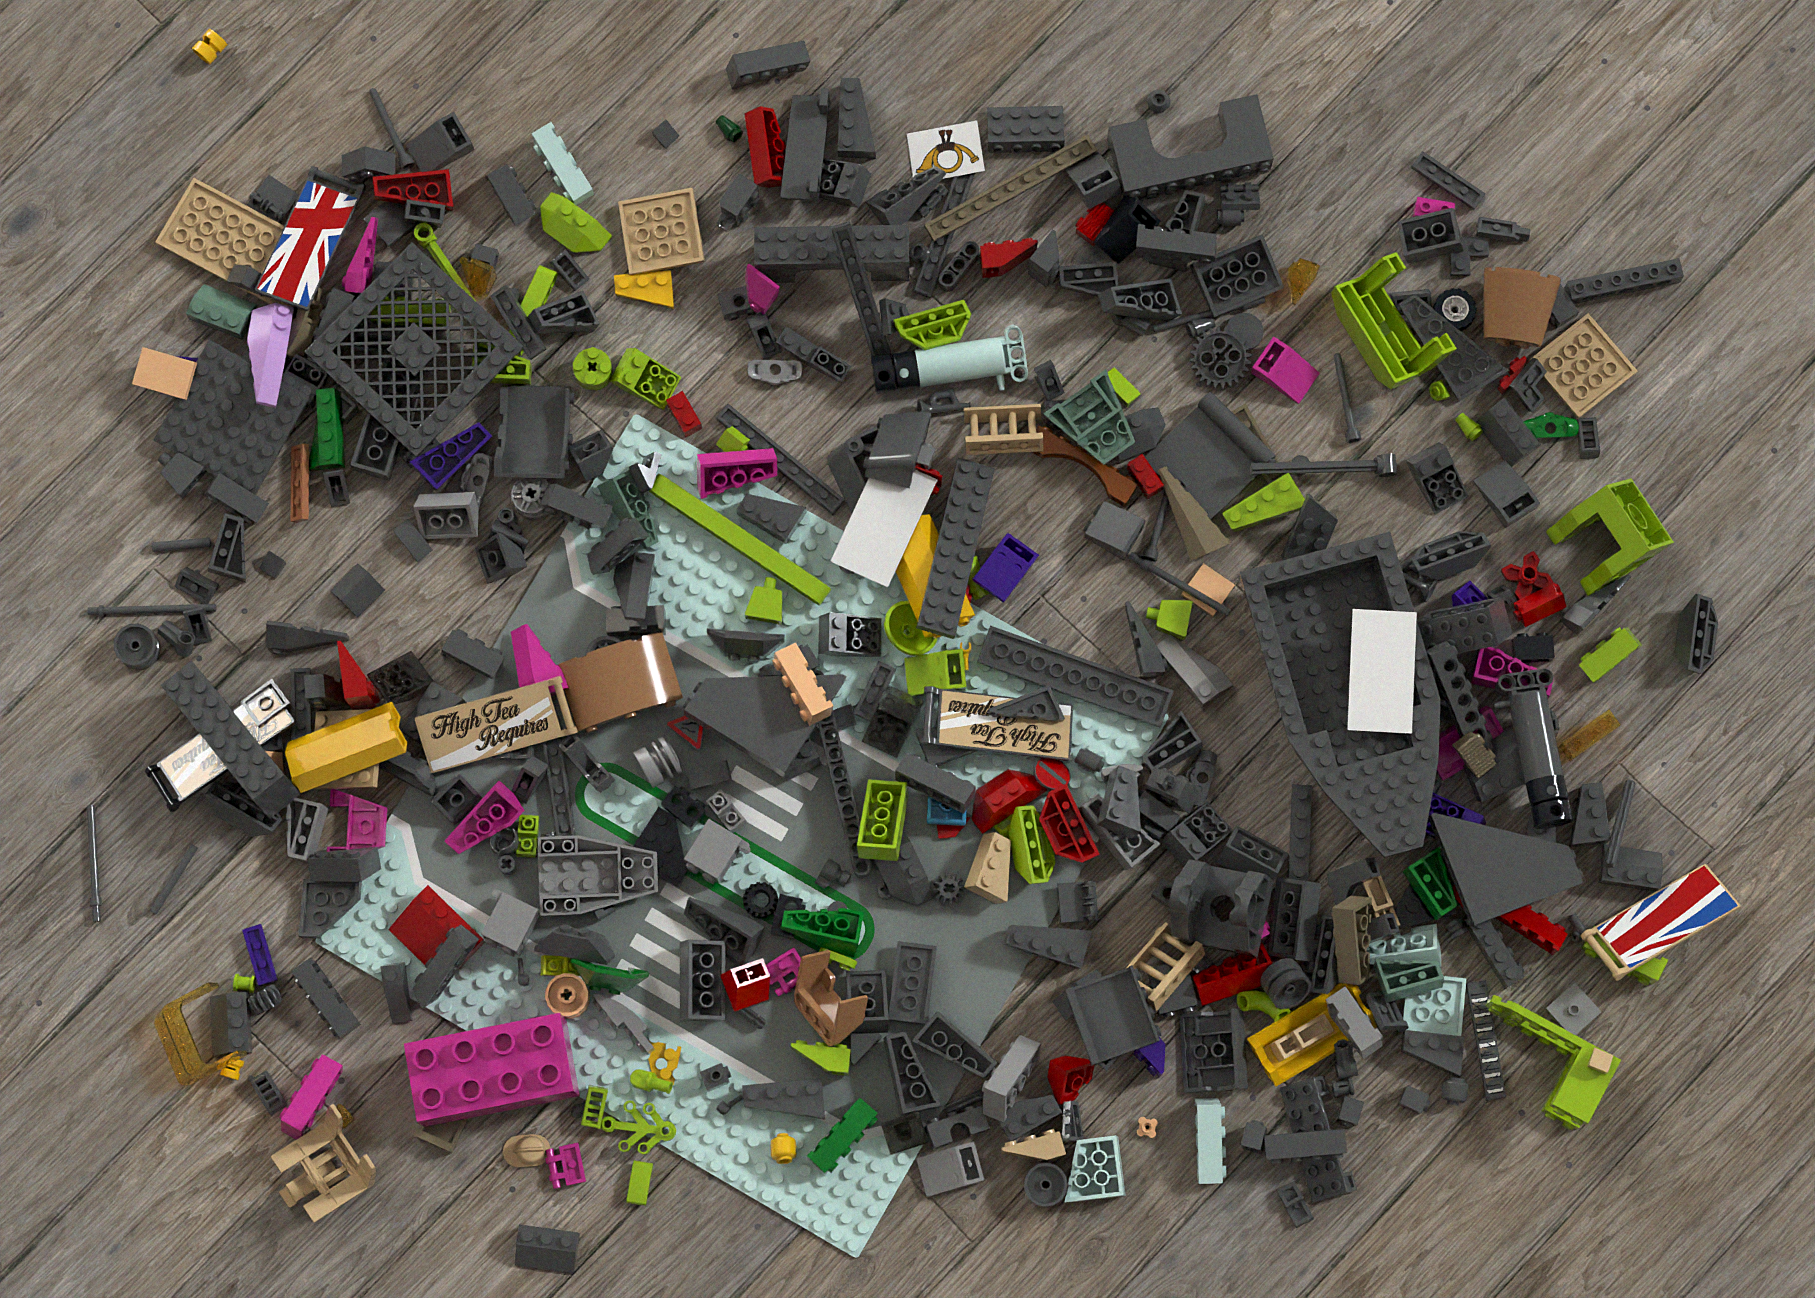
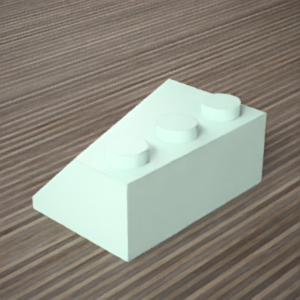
M1118 1136L1077 1140L1065 1202L1126 1196Z

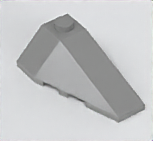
M1172 635L1156 645L1162 657L1166 658L1168 665L1201 708L1233 686L1220 668Z

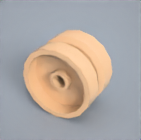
M563 973L555 976L549 982L545 991V999L548 1007L554 1014L561 1013L566 1019H573L581 1016L587 1010L590 1004V993L587 985L580 977L574 974ZM571 994L572 996L569 997V1000H566L565 995Z

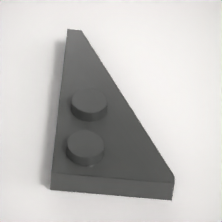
M1050 685L992 707L987 711L990 716L1062 722L1065 719Z

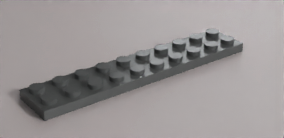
M959 457L956 461L918 618L917 629L951 639L955 638L995 468Z
M991 625L977 660L979 664L1044 687L1050 685L1052 690L1161 728L1174 690Z

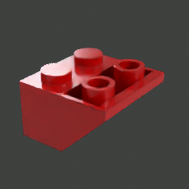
M763 958L730 969L720 975L734 1012L769 999L770 975Z

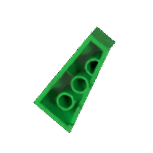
M336 388L316 390L317 421L309 457V471L345 467L342 399L340 397L342 393Z
M859 1098L843 1115L842 1120L838 1121L831 1128L829 1135L821 1139L814 1152L811 1151L807 1155V1158L824 1174L828 1171L832 1173L839 1165L837 1163L841 1156L845 1158L852 1150L850 1146L853 1142L858 1143L865 1135L863 1131L867 1127L871 1128L878 1121L876 1118L878 1113L864 1100Z

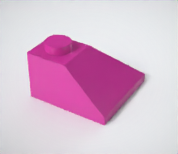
M748 264L745 274L748 303L753 311L761 312L764 315L778 298L780 286L751 264Z

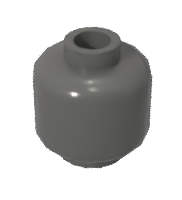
M1449 1076V1079L1443 1082L1441 1097L1447 1100L1448 1105L1459 1106V1102L1464 1103L1467 1100L1469 1085L1465 1082V1079Z

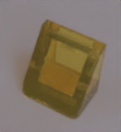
M338 1104L336 1108L342 1116V1128L345 1129L355 1119L342 1104Z

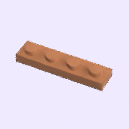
M304 443L291 447V522L294 523L308 520L310 454L309 444Z

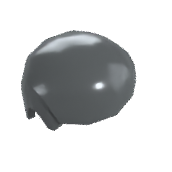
M505 828L491 836L489 844L492 851L499 856L513 854L519 845V838L515 829Z

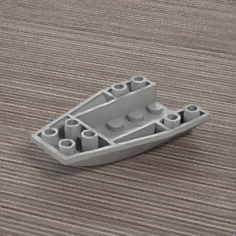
M579 835L538 837L540 916L582 914L658 892L657 852Z

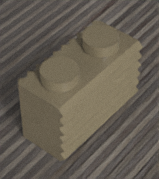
M1469 731L1465 736H1462V738L1453 743L1452 746L1472 774L1479 779L1497 765L1494 761L1496 756L1489 748L1486 750L1483 745L1485 741L1479 733L1475 735Z

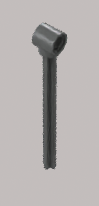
M1381 454L1375 457L1374 460L1250 463L1249 470L1251 475L1374 471L1380 477H1390L1397 475L1395 454Z

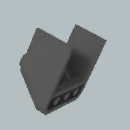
M877 426L849 438L833 450L827 458L828 466L851 514L866 485L853 458L863 452V443L876 438L878 433Z

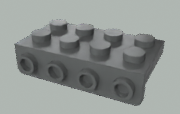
M1063 106L987 107L988 152L995 154L1007 152L1038 153L1056 152L1064 148Z

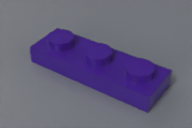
M262 924L242 929L258 986L278 981Z

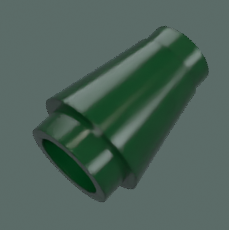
M721 115L716 120V124L728 141L736 142L741 138L743 134L741 126L724 115Z

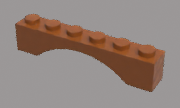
M1038 425L1036 433H1043V451L1032 453L1042 459L1064 458L1085 466L1100 480L1108 498L1124 508L1126 507L1137 489L1138 484L1135 483V479L1128 475H1121L1119 470L1111 465L1109 467L1103 465L1094 456L1091 457L1086 454V450L1082 447H1074L1069 444L1070 441L1065 437H1057L1050 428L1046 426L1042 428Z

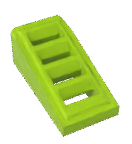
M594 1085L588 1086L581 1121L582 1126L600 1129L608 1088ZM591 1092L603 1094V1096H592ZM590 1100L601 1102V1106L590 1104L589 1102ZM588 1108L600 1110L599 1114L588 1112ZM586 1117L598 1118V1121L586 1120Z

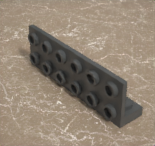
M821 88V95L792 96L781 199L817 202L819 200L830 106L829 88Z
M1324 1076L1312 1077L1280 1088L1292 1133L1331 1130L1321 1098L1329 1095ZM1331 1154L1323 1155V1159L1311 1160V1156L1303 1157L1301 1164L1313 1202L1357 1191L1352 1171L1343 1173L1339 1158H1331Z

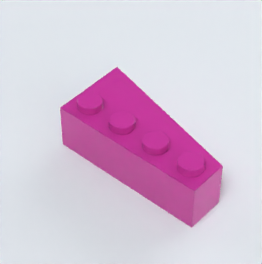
M773 448L697 454V489L701 499L713 493H723L726 489L742 487L743 484L749 482L755 483L777 476V457Z
M323 1054L319 1059L316 1058L311 1065V1073L309 1076L307 1074L304 1076L300 1083L302 1087L298 1092L295 1091L290 1099L292 1103L288 1108L285 1107L279 1117L281 1118V1131L296 1140L304 1135L306 1127L311 1128L316 1116L315 1111L321 1110L326 1100L325 1094L329 1095L343 1072V1065Z

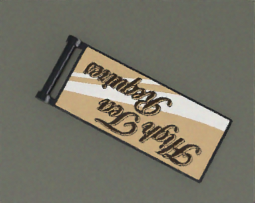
M272 686L247 703L259 721L283 704ZM266 695L270 696L273 699L272 707L268 710H261L258 707L259 699ZM264 699L261 702V707H267L270 704V699ZM242 704L233 710L262 747L296 723L287 708L280 711L260 727H258ZM200 734L157 764L150 765L145 769V773L153 780L165 799L166 806L170 812L176 811L183 802L229 771ZM161 769L178 794V798L173 799L159 777L158 772Z

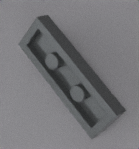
M881 661L877 662L855 708V715L872 722L896 668Z

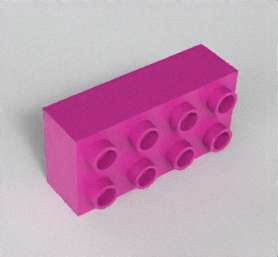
M561 1013L404 1043L416 1121L424 1127L580 1096L567 1020Z

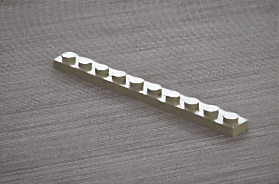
M1087 134L924 224V227L932 241L935 242L1097 152V149Z

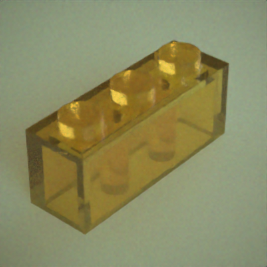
M1609 709L1562 742L1559 747L1571 762L1615 731L1621 724Z

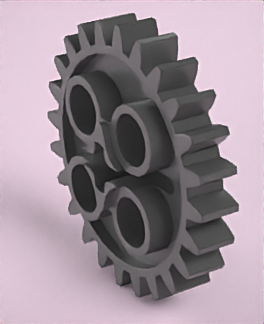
M1217 326V332L1210 328V334L1207 335L1204 331L1202 332L1203 339L1197 337L1199 344H1192L1196 351H1190V354L1195 356L1190 359V362H1195L1191 369L1198 370L1195 376H1202L1200 382L1206 379L1207 386L1212 382L1214 383V389L1217 388L1218 384H1221L1222 389H1224L1225 384L1228 383L1231 388L1232 381L1238 384V377L1245 378L1242 373L1243 371L1249 372L1246 365H1251V361L1247 360V358L1252 357V354L1246 353V351L1250 349V346H1244L1247 340H1240L1241 333L1237 336L1234 335L1235 329L1228 333L1227 327L1224 328V331H1221L1220 327ZM1216 340H1223L1225 346L1222 349H1217L1214 343ZM1231 344L1232 348L1224 355L1225 361L1220 360L1215 368L1209 371V368L1217 361L1216 355H1222ZM1237 352L1240 358L1237 361H1231L1229 354ZM1203 355H1211L1213 358L1212 362L1204 363L1202 361ZM1218 367H1225L1227 373L1224 376L1218 375L1216 373Z

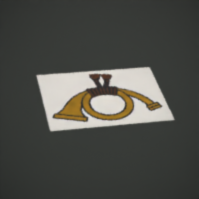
M977 121L907 134L913 177L934 166L945 171L946 175L943 179L985 171Z

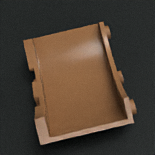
M662 632L645 635L634 641L630 639L588 652L586 656L575 657L558 664L569 687L565 689V693L577 731L586 730V733L598 730L597 726L624 716L625 719L637 716V712L665 705V708L677 705L676 701L683 699Z

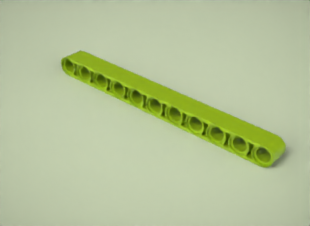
M658 473L655 477L653 488L649 490L652 495L819 606L822 604L831 591V588L663 475Z

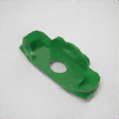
M1546 412L1543 415L1524 421L1536 438L1576 436L1579 430L1576 419L1553 414V412ZM1550 422L1556 426V430L1552 434L1545 431V425Z

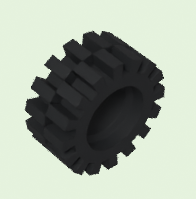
M766 882L751 884L743 895L744 907L747 913L754 918H768L769 915L774 914L777 908V892ZM758 893H764L768 897V904L763 908L756 907L753 903V898Z

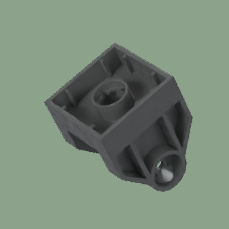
M1189 859L1181 873L1175 878L1171 890L1169 906L1172 936L1182 943L1193 945L1198 941L1203 947L1257 958L1274 881L1263 873L1252 871L1244 873L1210 866L1206 862ZM1230 898L1235 907L1230 912V920L1221 922L1216 915L1214 906H1217L1220 901Z

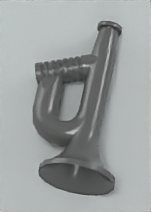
M952 388L933 393L929 397V405L925 404L921 399L917 401L918 412L925 411L931 414L960 411L971 407L970 402L959 403ZM949 398L951 404L939 405L936 403L938 399Z
M1409 558L1401 565L1405 582L1421 591L1424 601L1427 602L1436 588L1437 581L1425 583L1427 576L1419 574L1411 558ZM1410 569L1419 574V578L1415 579L1404 572Z

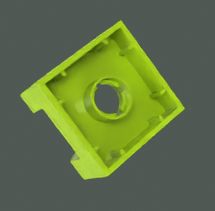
M1632 478L1604 486L1570 510L1546 531L1550 540L1557 545L1560 542L1564 543L1602 519L1622 548L1580 581L1587 596L1635 570L1674 543Z

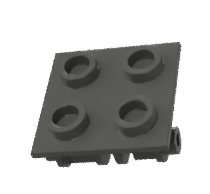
M268 175L256 193L252 192L249 198L251 200L247 206L280 223L296 202L299 194Z
M1095 881L1057 883L1060 923L1098 920Z

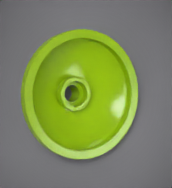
M909 601L897 602L887 611L884 618L885 633L893 646L901 652L913 656L923 655L935 646L938 639L934 637L925 638L922 630L916 628L918 621Z

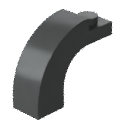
M575 734L569 735L558 744L576 768L600 793L608 789L615 781L612 775L595 759Z

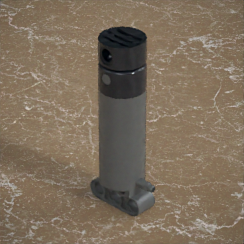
M1545 668L1502 675L1495 683V691L1501 696H1507L1508 700L1493 704L1494 709L1510 708L1535 829L1558 827L1573 821L1546 694V688L1553 682L1554 675L1549 669ZM1539 676H1544L1547 679V683L1541 682ZM1520 679L1527 680L1528 686L1522 685ZM1502 681H1505V682L1508 683V685H1509V688H1508V689H1505V688L1502 687V685H1501V682H1502Z

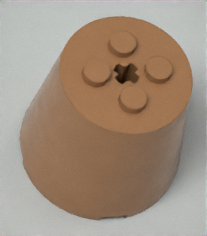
M1490 267L1484 268V339L1495 342L1503 347H1510V345L1517 346L1520 349L1541 347L1561 278L1548 274L1547 277L1540 276L1541 272L1495 267V271H1492Z

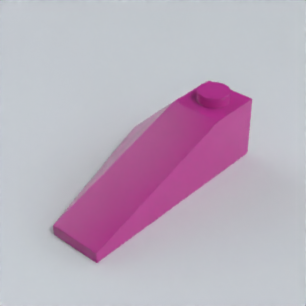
M371 217L346 272V276H343L342 287H345L347 292L362 293L372 282L378 218Z
M524 624L511 631L519 687L561 676L563 690L569 688L562 669L559 665H555L550 658V653L543 649L540 645V640L528 624ZM554 685L548 686L551 697L556 695Z
M498 781L444 842L460 854L486 838L511 826L525 810L514 793L501 781Z

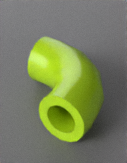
M1252 990L1240 992L1237 995V1004L1242 1011H1262L1270 1016L1274 1022L1291 1012L1289 1008H1277L1266 992Z

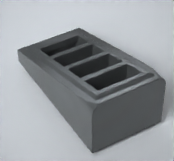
M566 250L550 262L552 267L574 291L589 280V277ZM565 258L567 261L559 266L558 263ZM568 264H571L572 267L569 268L566 272H564L563 269ZM575 269L577 273L569 278L568 274ZM581 275L582 278L574 284L573 280Z
M1596 417L1577 419L1579 425L1578 445L1580 459L1598 458L1600 455V444ZM1592 425V428H1582V426ZM1584 441H1594V443H1584Z
M495 519L488 539L497 533H502L521 548L524 554L528 540Z
M266 1070L250 1080L270 1115L288 1106L269 1071ZM267 1078L268 1081L258 1086L257 1083ZM271 1085L272 1088L270 1090L266 1091L265 1093H262L261 1090ZM274 1092L276 1093V1096L272 1097L269 1100H266L267 1096L271 1095ZM278 1099L281 1101L273 1107L269 1105Z

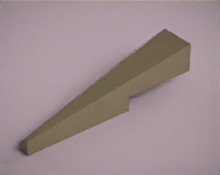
M1165 466L1159 469L1158 472L1191 561L1230 544V539L1221 533L1219 526L1209 519L1206 511L1194 497L1184 490L1180 485L1181 482L1171 475L1168 467Z

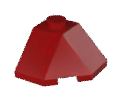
M1064 1055L1050 1060L1047 1078L1059 1105H1062L1063 1102L1074 1101L1078 1097V1090L1084 1083L1088 1084L1092 1079L1094 1065L1091 1066L1089 1059Z

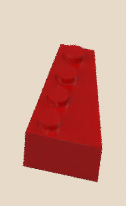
M449 169L376 176L372 178L375 200L405 204L408 199L445 205V210L453 211Z

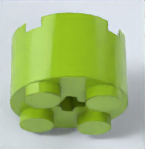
M595 347L585 349L575 357L573 362V372L576 381L582 388L596 391L605 388L610 383L609 380L613 372L608 355L602 350ZM596 367V371L594 372L593 370H590V368Z

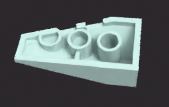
M1437 924L1411 928V932L1401 935L1397 933L1393 939L1372 942L1367 948V952L1370 953V964H1374L1375 959L1383 961H1394V959L1411 962L1413 960L1438 961L1441 967V950Z

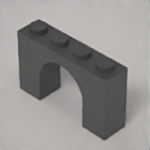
M1375 857L1365 858L1327 873L1328 885L1332 889L1335 905L1350 896H1354L1356 889L1362 883L1381 876ZM1394 913L1371 919V923H1368L1367 934H1371L1370 943L1400 932Z

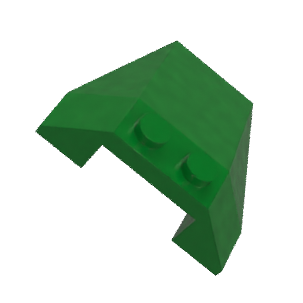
M570 958L571 963L585 984L590 986V990L601 991V988L609 989L608 993L620 995L621 992L626 993L649 977V972L645 970L628 968L627 971Z

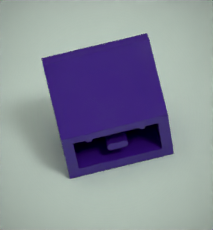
M1159 1037V1042L1136 1049L1133 1055L1140 1062L1144 1061L1148 1065L1146 1069L1153 1077L1157 1075L1160 1078L1164 1073L1165 1043Z

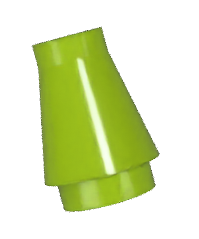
M1461 413L1455 419L1467 439L1474 441L1482 434L1481 425L1467 417L1464 413Z

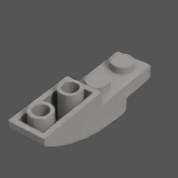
M596 993L593 995L595 999L593 1004L599 1011L604 1010L608 1016L605 1019L612 1027L616 1025L617 1028H620L625 1024L626 1026L623 1029L630 1037L633 1035L636 1037L638 1042L635 1044L642 1053L647 1051L650 1054L655 1050L644 1036V1033L649 1028L633 1011L609 997Z

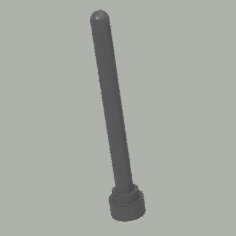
M375 88L370 89L369 93L399 155L398 164L402 171L408 170L415 165L413 158L406 154Z
M1336 353L1334 361L1348 428L1345 438L1347 443L1358 442L1361 440V434L1358 428H1355L1342 357L1340 353Z
M1166 491L1163 494L1149 546L1143 550L1142 554L1143 559L1147 558L1152 562L1157 561L1159 553L1156 547L1169 505Z

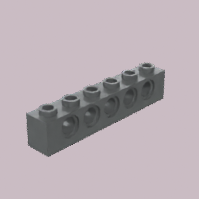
M1680 258L1570 280L1567 281L1564 288L1572 302L1577 304L1680 283L1684 274Z
M1444 641L1426 650L1430 666L1459 737L1462 738L1469 731L1473 732L1478 729V733L1485 741L1483 745L1486 750L1488 748L1490 750L1493 749L1491 743L1493 737L1488 730L1486 731L1484 726L1486 720L1478 711L1479 703L1476 697L1471 694L1472 686L1469 680L1465 679L1463 664L1458 662L1456 647ZM1450 660V665L1444 668L1445 662ZM1457 678V682L1451 686V681ZM1464 695L1463 701L1458 703V698ZM1471 712L1470 718L1465 720V715Z

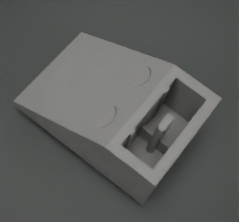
M974 1142L916 1158L926 1197L984 1182Z

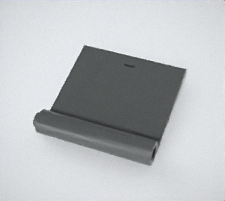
M1212 392L1207 393L1199 401L1198 407L1175 427L1156 448L1152 449L1145 456L1159 477L1158 470L1167 466L1171 475L1182 482L1180 485L1194 497L1206 511L1210 520L1258 476L1251 475L1249 470L1250 463H1276V455Z

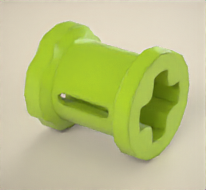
M235 974L233 991L246 990L254 993L256 976L243 977Z

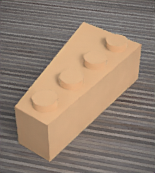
M794 643L775 652L774 660H772L773 665L777 671H781L783 675L781 679L784 686L790 688L792 692L790 696L793 703L799 705L801 709L799 713L804 722L807 721L810 726L829 717L833 704L830 700L826 701V692L823 687L816 685V676L811 669L807 670L808 662L797 644Z

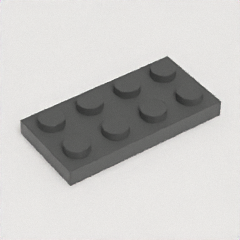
M898 941L888 1014L889 1020L924 1025L928 1022L937 946Z

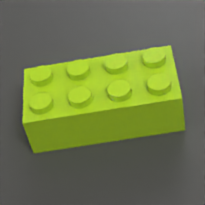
M868 779L857 842L859 858L898 861L909 796L907 782Z

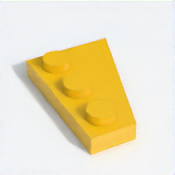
M671 270L634 275H614L616 296L646 301L654 305L659 304L674 309Z

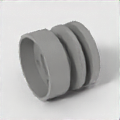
M520 477L513 484L511 490L512 501L518 514L523 518L540 520L549 514L545 511L546 508L540 506L548 485L547 480L544 478ZM530 492L534 493V498L532 499L530 498Z
M663 737L658 738L662 746L660 748L656 746L654 741L651 742L653 752L650 753L645 747L633 752L652 788L664 783L663 772H666L670 778L674 777L670 770L672 767L677 774L682 772L677 755Z

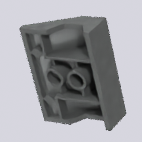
M1231 1008L1226 1011L1180 1014L1184 1093L1248 1089L1243 1011Z

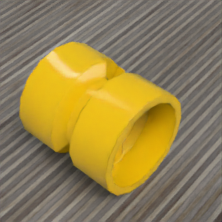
M208 29L202 36L203 40H198L192 47V50L204 62L211 65L217 58L216 53H221L228 44L216 32Z

